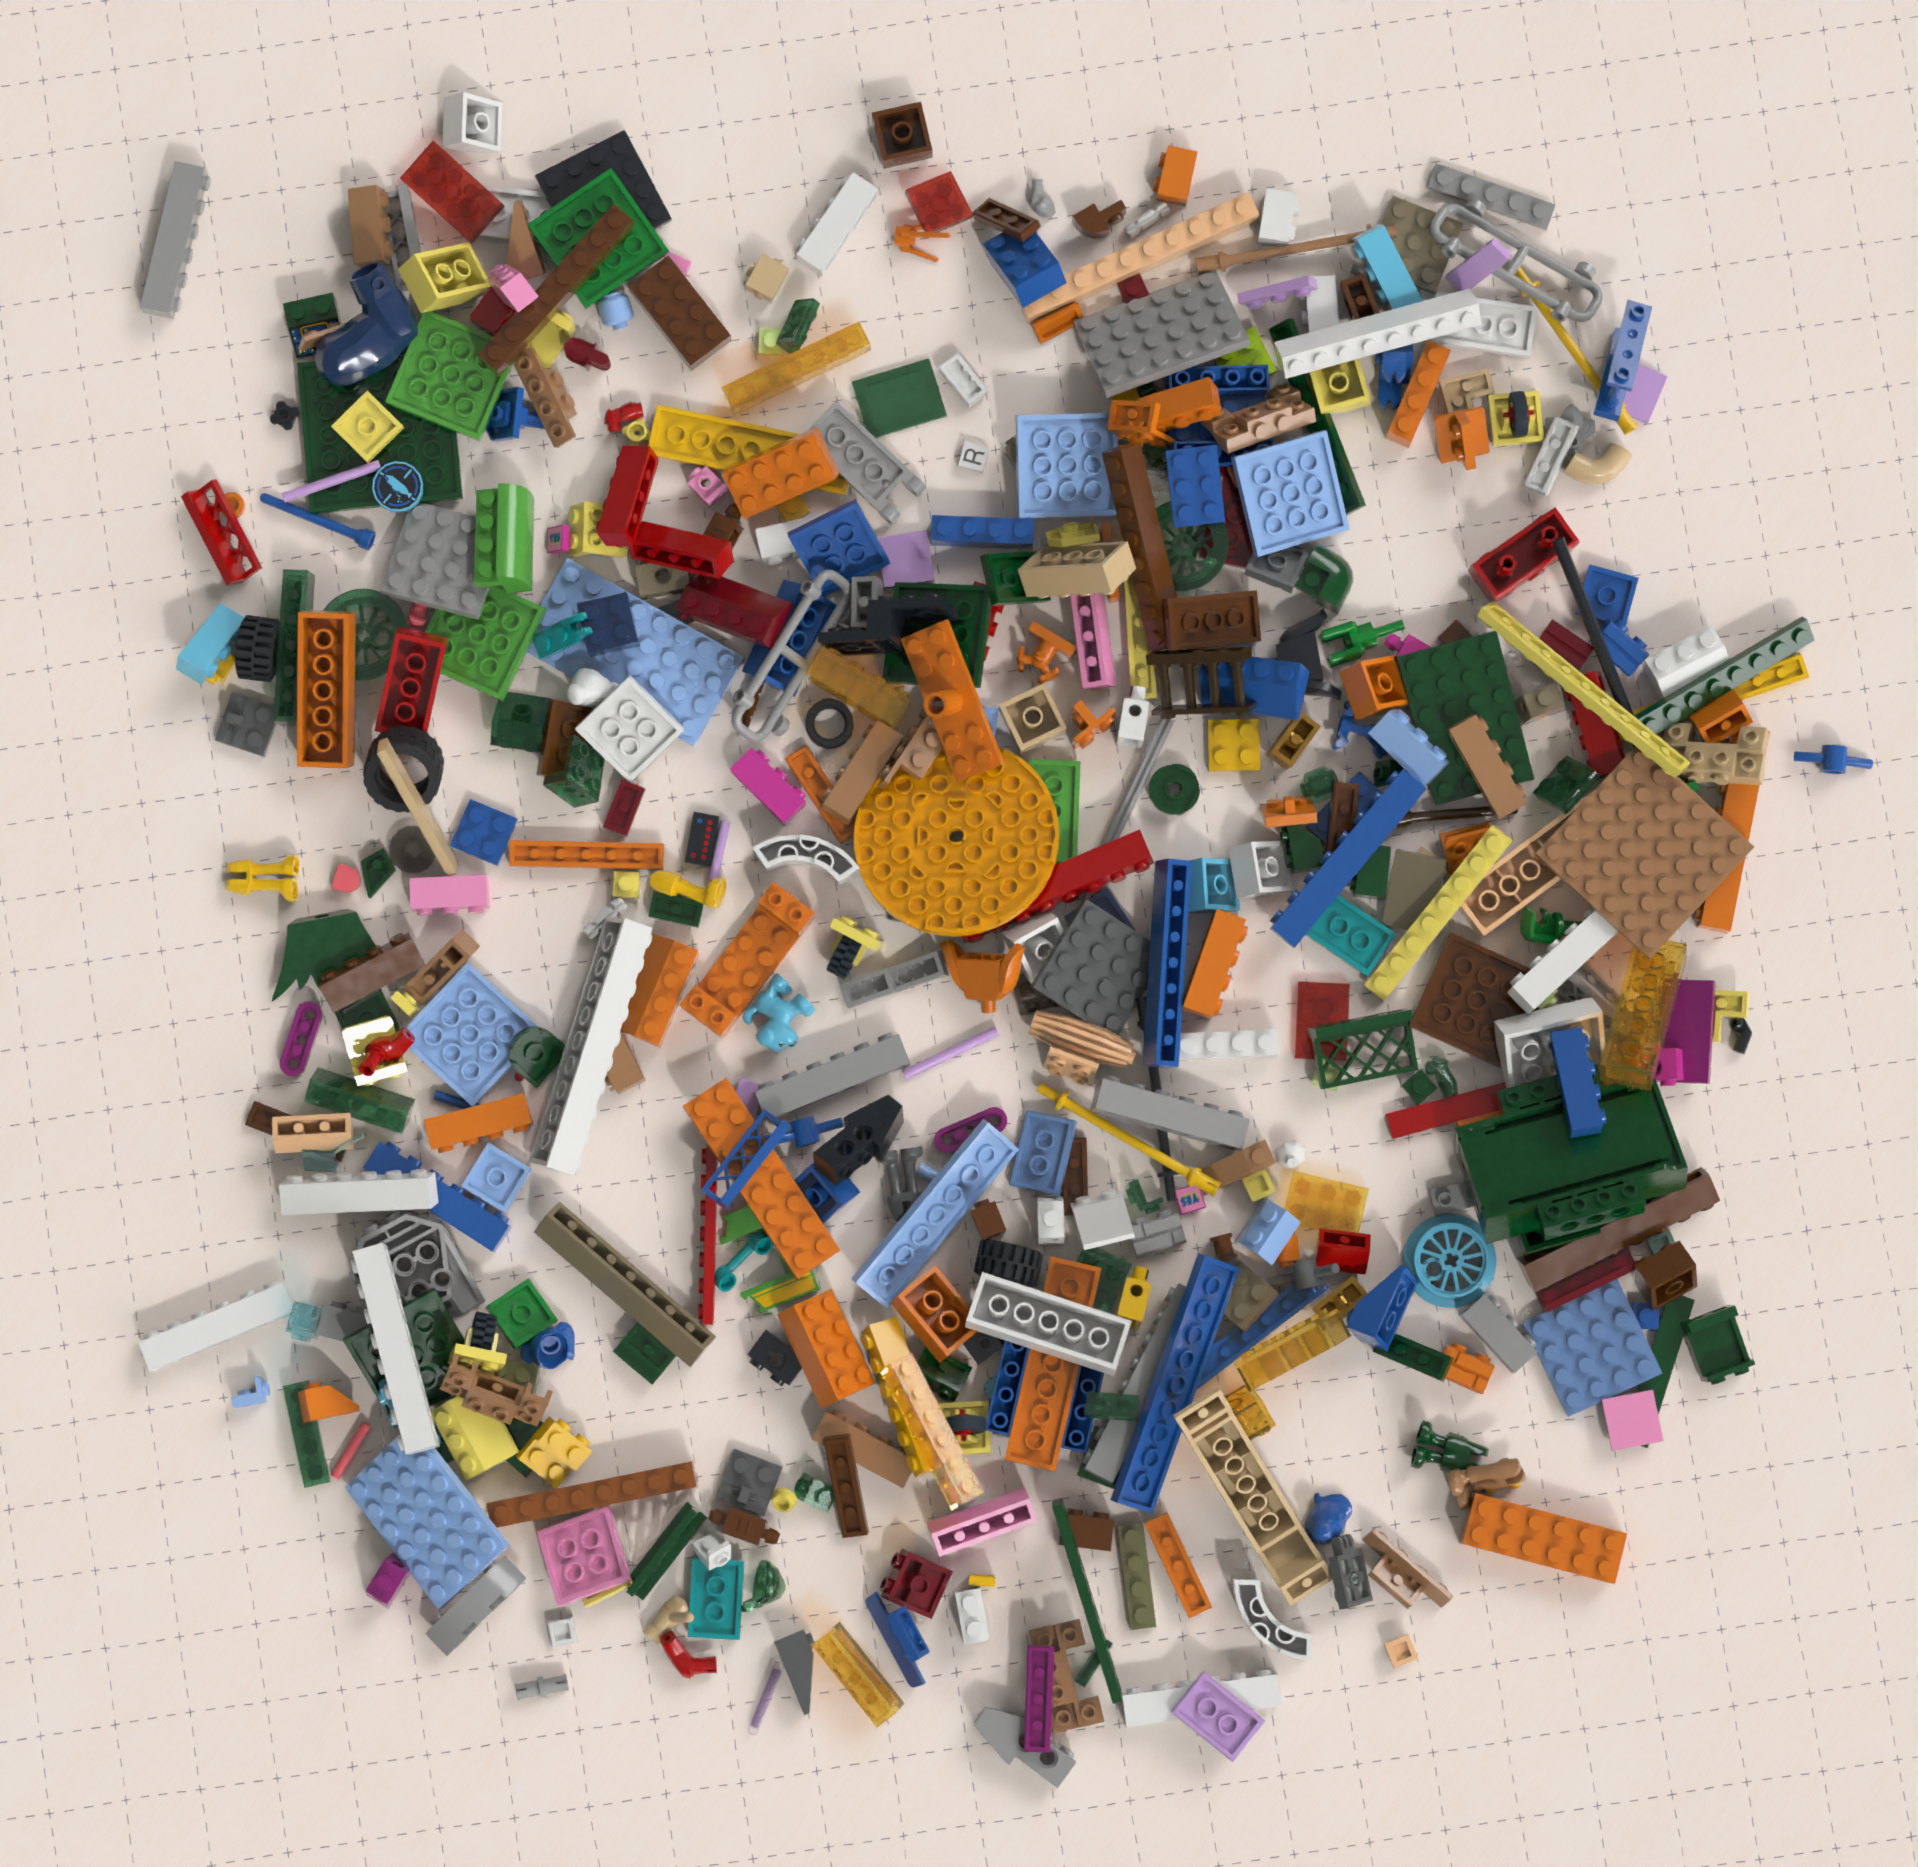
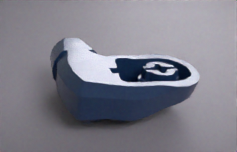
M380 261L363 266L348 279L358 303L362 305V313L350 319L343 327L324 336L316 347L315 363L318 372L327 382L338 387L352 385L389 366L418 334L416 320L407 299Z

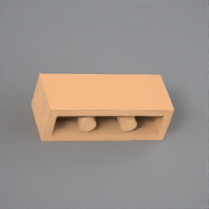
M351 1113L272 1117V1141L275 1153L353 1149Z

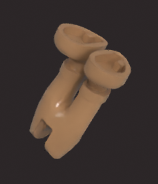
M1503 1458L1498 1462L1487 1465H1472L1463 1470L1454 1469L1447 1471V1478L1453 1496H1456L1459 1508L1463 1510L1469 1507L1470 1495L1474 1491L1478 1493L1486 1489L1512 1486L1523 1482L1526 1479V1474L1517 1458Z

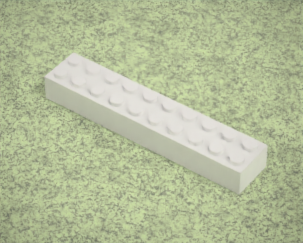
M606 916L528 1162L571 1175H575V1172L580 1168L583 1146L587 1144L590 1136L589 1127L591 1121L597 1115L596 1105L599 1096L605 1090L604 1080L606 1074L613 1064V1051L620 1042V1029L629 1013L627 1007L630 998L633 997L636 991V978L644 966L643 956L652 940L651 927L625 918Z

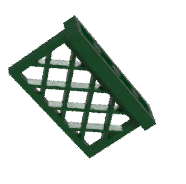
M1398 1009L1308 1027L1307 1033L1308 1038L1312 1039L1320 1089L1418 1070L1412 1028L1409 1026L1410 1020H1413L1412 1010ZM1404 1026L1405 1037L1401 1043H1398L1390 1036L1396 1027ZM1372 1032H1378L1383 1036L1377 1048L1366 1042ZM1351 1036L1360 1041L1353 1053L1342 1046L1346 1039ZM1387 1040L1398 1047L1391 1058L1380 1052ZM1329 1041L1336 1046L1328 1058L1321 1054V1042ZM1363 1045L1373 1051L1367 1063L1356 1057ZM1339 1050L1350 1056L1343 1068L1332 1062ZM1401 1051L1408 1054L1410 1066L1401 1067L1394 1062ZM1378 1055L1388 1062L1381 1072H1377L1370 1067ZM1353 1060L1364 1067L1356 1077L1346 1072ZM1331 1065L1340 1073L1334 1081L1326 1082L1325 1071Z
M686 1502L630 1574L633 1583L627 1588L626 1593L632 1597L636 1595L641 1600H644L708 1517L689 1502Z

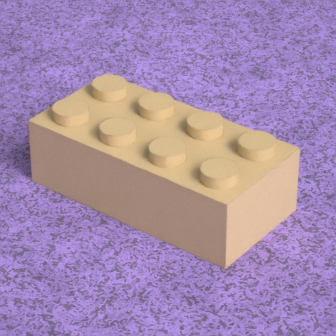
M1128 541L1088 543L1063 548L1042 546L1018 569V573L1026 597L1043 599L1049 596H1059L1064 598L1077 594L1084 597L1101 593V595L1114 593L1116 588L1136 570V566Z

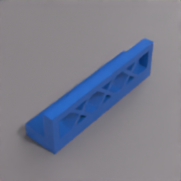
M764 1109L700 1191L725 1210L791 1125L785 1120H778ZM764 1117L777 1126L772 1134L760 1135L759 1124ZM756 1129V1136L750 1137V1135ZM768 1138V1139L764 1142V1144L761 1145V1139ZM757 1140L758 1151L755 1155L744 1156L743 1144L746 1141ZM740 1149L741 1156L734 1157ZM745 1159H751L750 1162L747 1165H745ZM734 1160H741L742 1172L739 1175L728 1176V1163ZM724 1170L725 1176L718 1177L720 1173ZM729 1179H735V1181L730 1186ZM725 1180L727 1191L719 1198L709 1190V1187L714 1181Z

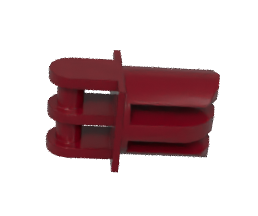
M574 337L565 342L564 351L566 358L570 362L586 368L588 372L591 366L602 371H607L611 367L608 355L598 351L597 343L592 344Z

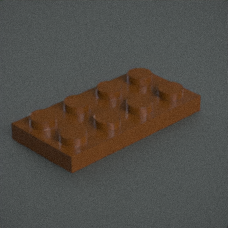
M1257 590L1163 599L1167 651L1261 641Z

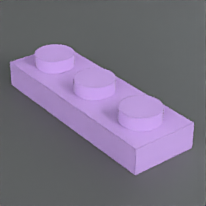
M1307 275L1237 293L1238 302L1248 307V309H1258L1263 307V303L1285 302L1287 300L1286 297L1289 296L1305 297L1310 295V291L1318 289L1317 279Z

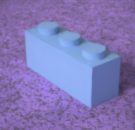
M1394 708L1388 711L1368 734L1423 786H1426L1449 763L1446 759L1447 755L1440 747H1434L1427 740L1428 736L1423 730L1414 728L1409 723L1410 718L1402 710L1397 711Z

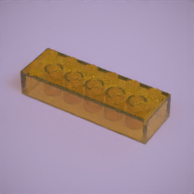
M1667 941L1650 960L1634 946L1632 947L1600 1062V1080L1651 1091L1687 961V944Z

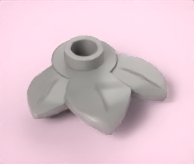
M1570 404L1564 409L1560 418L1578 425L1579 429L1574 438L1576 445L1570 447L1567 455H1573L1575 451L1579 453L1584 446V442L1593 437L1596 429L1595 420H1583L1580 410L1573 404ZM1547 417L1545 419L1546 434L1554 418Z

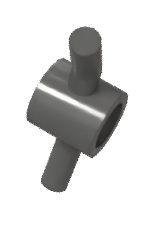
M1315 1259L1291 1264L1292 1273L1269 1277L1268 1281L1271 1287L1294 1283L1295 1289L1300 1290L1321 1285L1320 1277L1336 1274L1340 1269L1336 1263L1317 1267Z

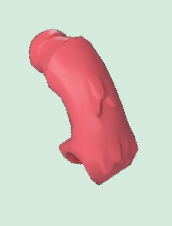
M412 603L405 628L422 632L426 622L425 616L428 606Z

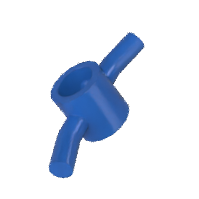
M1822 745V753L1794 752L1795 762L1821 763L1820 772L1827 774H1845L1846 766L1871 769L1873 767L1872 759L1847 756L1848 747L1840 745Z
M814 1116L790 1122L791 1131H787L778 1144L794 1140L795 1147L800 1148L820 1142V1133L844 1127L843 1119L840 1117L816 1124Z

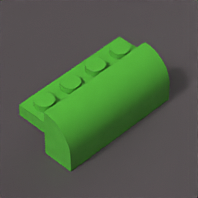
M498 483V488L477 490L474 584L476 587L502 585L507 593L532 591L533 495L527 488L511 483Z

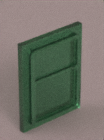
M929 358L852 381L856 395L855 399L858 401L863 424L875 438L947 417Z

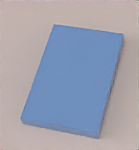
M1026 1110L1018 1144L1019 1150L1016 1153L1009 1185L1060 1197L1077 1121Z

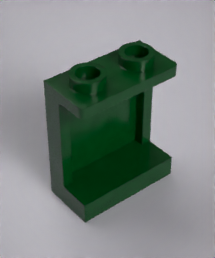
M1726 1305L1681 1322L1700 1379L1703 1382H1711V1385L1725 1381V1376L1732 1373L1735 1376L1745 1374L1750 1371V1366L1755 1365L1754 1359L1749 1358L1735 1316H1738L1735 1305Z

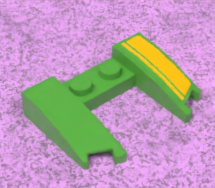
M748 1206L722 1217V1220L727 1221L726 1237L720 1236V1243L723 1245L763 1229ZM778 1253L786 1275L743 1291L740 1295L744 1300L749 1296L760 1306L757 1312L762 1313L820 1290L813 1271H809L796 1280Z

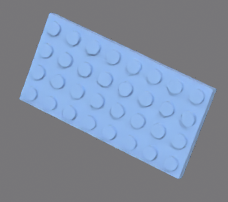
M567 558L540 604L547 611L536 633L567 617L578 614L576 603L627 592L630 597L640 646L590 657L587 652L585 639L582 638L581 642L547 659H541V661L571 678L582 668L593 669L610 682L620 684L631 675L684 727V731L678 738L695 747L745 658ZM581 622L576 624L578 630L582 628ZM532 640L527 653L539 659Z

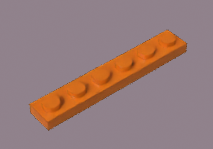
M510 840L509 866L664 870V843Z

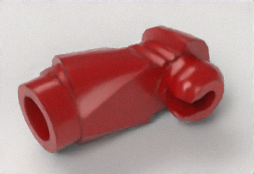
M628 402L620 408L608 409L604 416V424H607L608 432L620 431V422L644 417L641 402Z

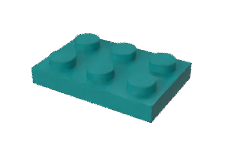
M1338 895L1307 932L1306 936L1368 977L1396 936V933Z
M692 1558L689 1612L693 1613L694 1620L688 1623V1637L740 1640L745 1561L729 1560L725 1565L717 1566L709 1571L700 1558Z

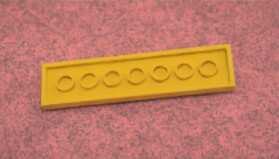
M657 405L648 446L661 459L700 467L707 466L710 469L724 471L726 467L799 434ZM837 475L835 480L812 490L846 497L849 484L841 476Z

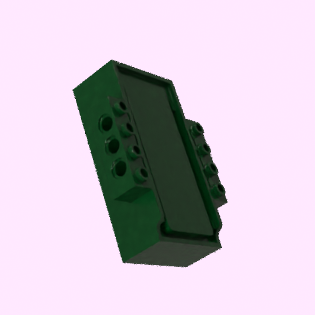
M1597 1063L1594 1064L1595 1075H1592L1593 1082L1599 1085L1601 1099H1598L1599 1109L1604 1108L1606 1115V1124H1603L1602 1132L1598 1134L1570 1138L1557 1075L1497 1091V1105L1501 1115L1456 1127L1455 1154L1486 1244L1518 1236L1522 1233L1536 1231V1229L1541 1230L1544 1241L1645 1213L1647 1199L1686 1189L1688 1166L1655 1076L1643 1080L1631 1078L1605 1086Z

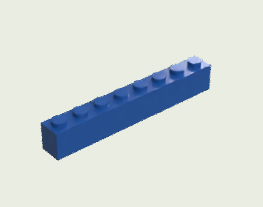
M1404 769L1399 773L1394 771L1385 782L1389 785L1385 791L1381 793L1378 790L1369 801L1372 805L1366 813L1361 810L1352 821L1355 827L1350 833L1345 830L1336 840L1339 846L1332 853L1328 850L1319 861L1323 864L1317 872L1312 869L1303 880L1306 884L1300 892L1295 890L1286 900L1290 905L1285 911L1282 912L1279 909L1271 918L1270 922L1273 925L1270 927V930L1292 948L1297 946L1427 790L1426 787Z
M1170 858L1155 861L1142 1066L1156 1068L1179 1067L1192 861Z

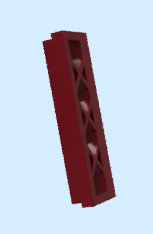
M1628 1247L1622 1249L1620 1254L1606 1257L1600 1260L1596 1266L1584 1268L1576 1272L1572 1278L1554 1283L1548 1290L1537 1292L1533 1290L1543 1312L1547 1313L1634 1271L1638 1260L1634 1261Z

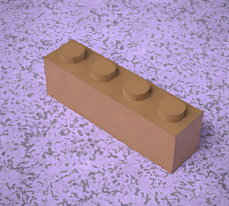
M1471 714L1447 728L1446 731L1496 819H1501L1526 805L1523 799L1526 797V793L1519 783L1515 785L1511 778L1514 772L1507 761L1502 762L1498 754L1501 752V749L1495 739L1490 740L1486 731L1489 728L1482 716L1478 718L1476 714Z
M877 720L874 726L869 724L862 735V738L865 739L860 747L856 745L848 757L851 759V762L847 768L842 766L837 773L835 780L838 782L833 789L828 787L821 800L824 802L822 810L844 824L849 825L861 807L866 794L878 779L880 772L889 764L896 748L902 744L904 736Z
M834 1409L832 1413L825 1412L811 1438L812 1440L824 1446L823 1439L826 1436L850 1434L856 1463L904 1488L912 1473L907 1466V1455L904 1447H901L899 1451L891 1446L892 1440L881 1434L875 1438L868 1434L870 1430L868 1427L858 1422L854 1426L845 1421L847 1416Z

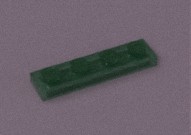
M310 1380L283 1386L304 1488L331 1482L319 1422L316 1420L303 1423L297 1392L305 1390V1385L310 1384Z

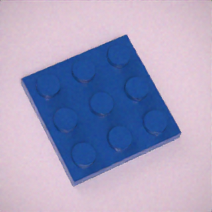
M856 498L787 532L788 538L812 580L824 570H833L851 584L852 577H865L891 564ZM827 580L821 587V596L825 597L841 588L831 580Z

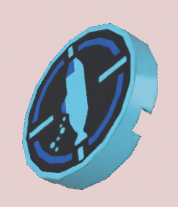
M394 461L385 464L377 471L373 479L372 490L376 501L382 508L398 513L409 511L420 502L423 496L424 484L421 475L413 466L406 462Z

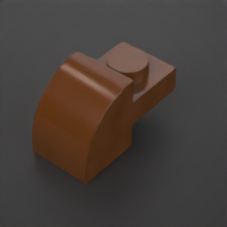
M1119 200L1099 212L1096 205L1092 204L1072 215V223L1086 237L1094 239L1104 238L1109 235L1110 229L1107 226L1108 224L1113 226L1124 219L1126 206L1122 200Z

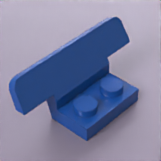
M875 1592L865 1600L871 1616L907 1683L913 1688L924 1685L926 1682L915 1661L930 1652L906 1606L889 1614L878 1592Z

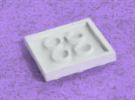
M629 675L575 727V730L628 782H631L684 731V727Z

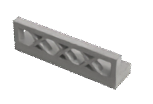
M403 184L397 186L398 191L387 192L389 199H400L401 208L396 214L390 211L388 207L386 208L387 216L389 217L390 214L394 217L391 220V228L397 220L405 226V233L401 238L394 235L392 229L388 234L389 241L393 247L391 260L396 286L401 292H407L409 290L406 285H402L401 274L398 270V263L403 265L404 262L397 258L396 252L403 244L409 248L410 258L416 253H421L411 192L408 185ZM393 238L398 241L396 245H394Z
M1585 963L1568 978L1574 984V991L1566 990L1562 985L1557 988V993L1568 1003L1581 1000V997H1592L1603 1011V1015H1608L1612 1019V1026L1604 1025L1605 1037L1625 1056V1051H1631L1653 1027ZM1619 1032H1626L1634 1040L1627 1046L1619 1039Z

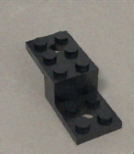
M934 593L926 594V597L902 595L898 599H893L889 596H879L877 600H868L867 629L864 627H853L852 631H843L839 628H830L828 632H818V643L836 656L906 653L901 639L909 636L910 623L941 622L944 620L958 621V610L943 599L941 595Z

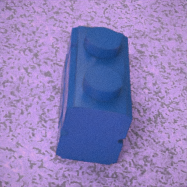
M1608 618L1600 626V630L1614 665L1630 677L1649 656V653L1644 650L1648 645L1637 636L1633 639L1626 634L1628 628L1618 619L1613 623Z

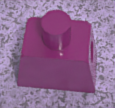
M390 1554L382 1562L365 1591L366 1596L389 1609L409 1577L410 1569L403 1565L396 1554Z

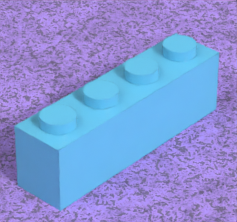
M1377 224L1352 238L1355 244L1352 246L1353 251L1359 260L1363 259L1366 265L1364 272L1370 282L1374 281L1378 289L1375 293L1382 305L1386 304L1388 310L1423 301L1384 225Z

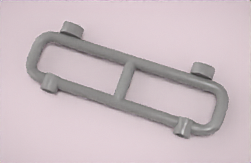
M1475 198L1469 199L1464 207L1456 203H1448L1443 205L1436 213L1430 225V234L1436 242L1443 246L1441 252L1444 256L1454 258L1458 254L1467 259L1475 253L1464 247L1456 237H1447L1441 233L1440 226L1446 216L1454 213L1518 250L1506 270L1499 267L1492 275L1553 309L1551 315L1555 320L1564 322L1566 318H1569L1576 322H1586L1596 314L1602 303L1603 293L1600 287L1592 281L1596 270L1591 264L1579 262L1574 270L1482 218L1486 211V206ZM1527 255L1589 290L1593 295V299L1584 312H1577L1572 309V306L1567 301H1558L1516 277L1515 274Z
M824 570L815 577L813 582L806 580L802 583L800 592L804 596L747 689H739L733 695V701L737 705L732 713V726L737 733L747 740L760 742L770 732L776 736H782L790 726L789 719L783 716L782 713L823 646L818 643L817 636L805 658H803L786 644L812 601L820 597L822 593L821 587L825 581L831 580L842 589L843 594L821 632H828V629L835 628L837 624L843 628L851 626V608L849 604L851 602L852 586L838 572ZM782 654L797 665L798 669L761 729L754 732L742 723V715L745 710L753 706L756 692L779 655Z

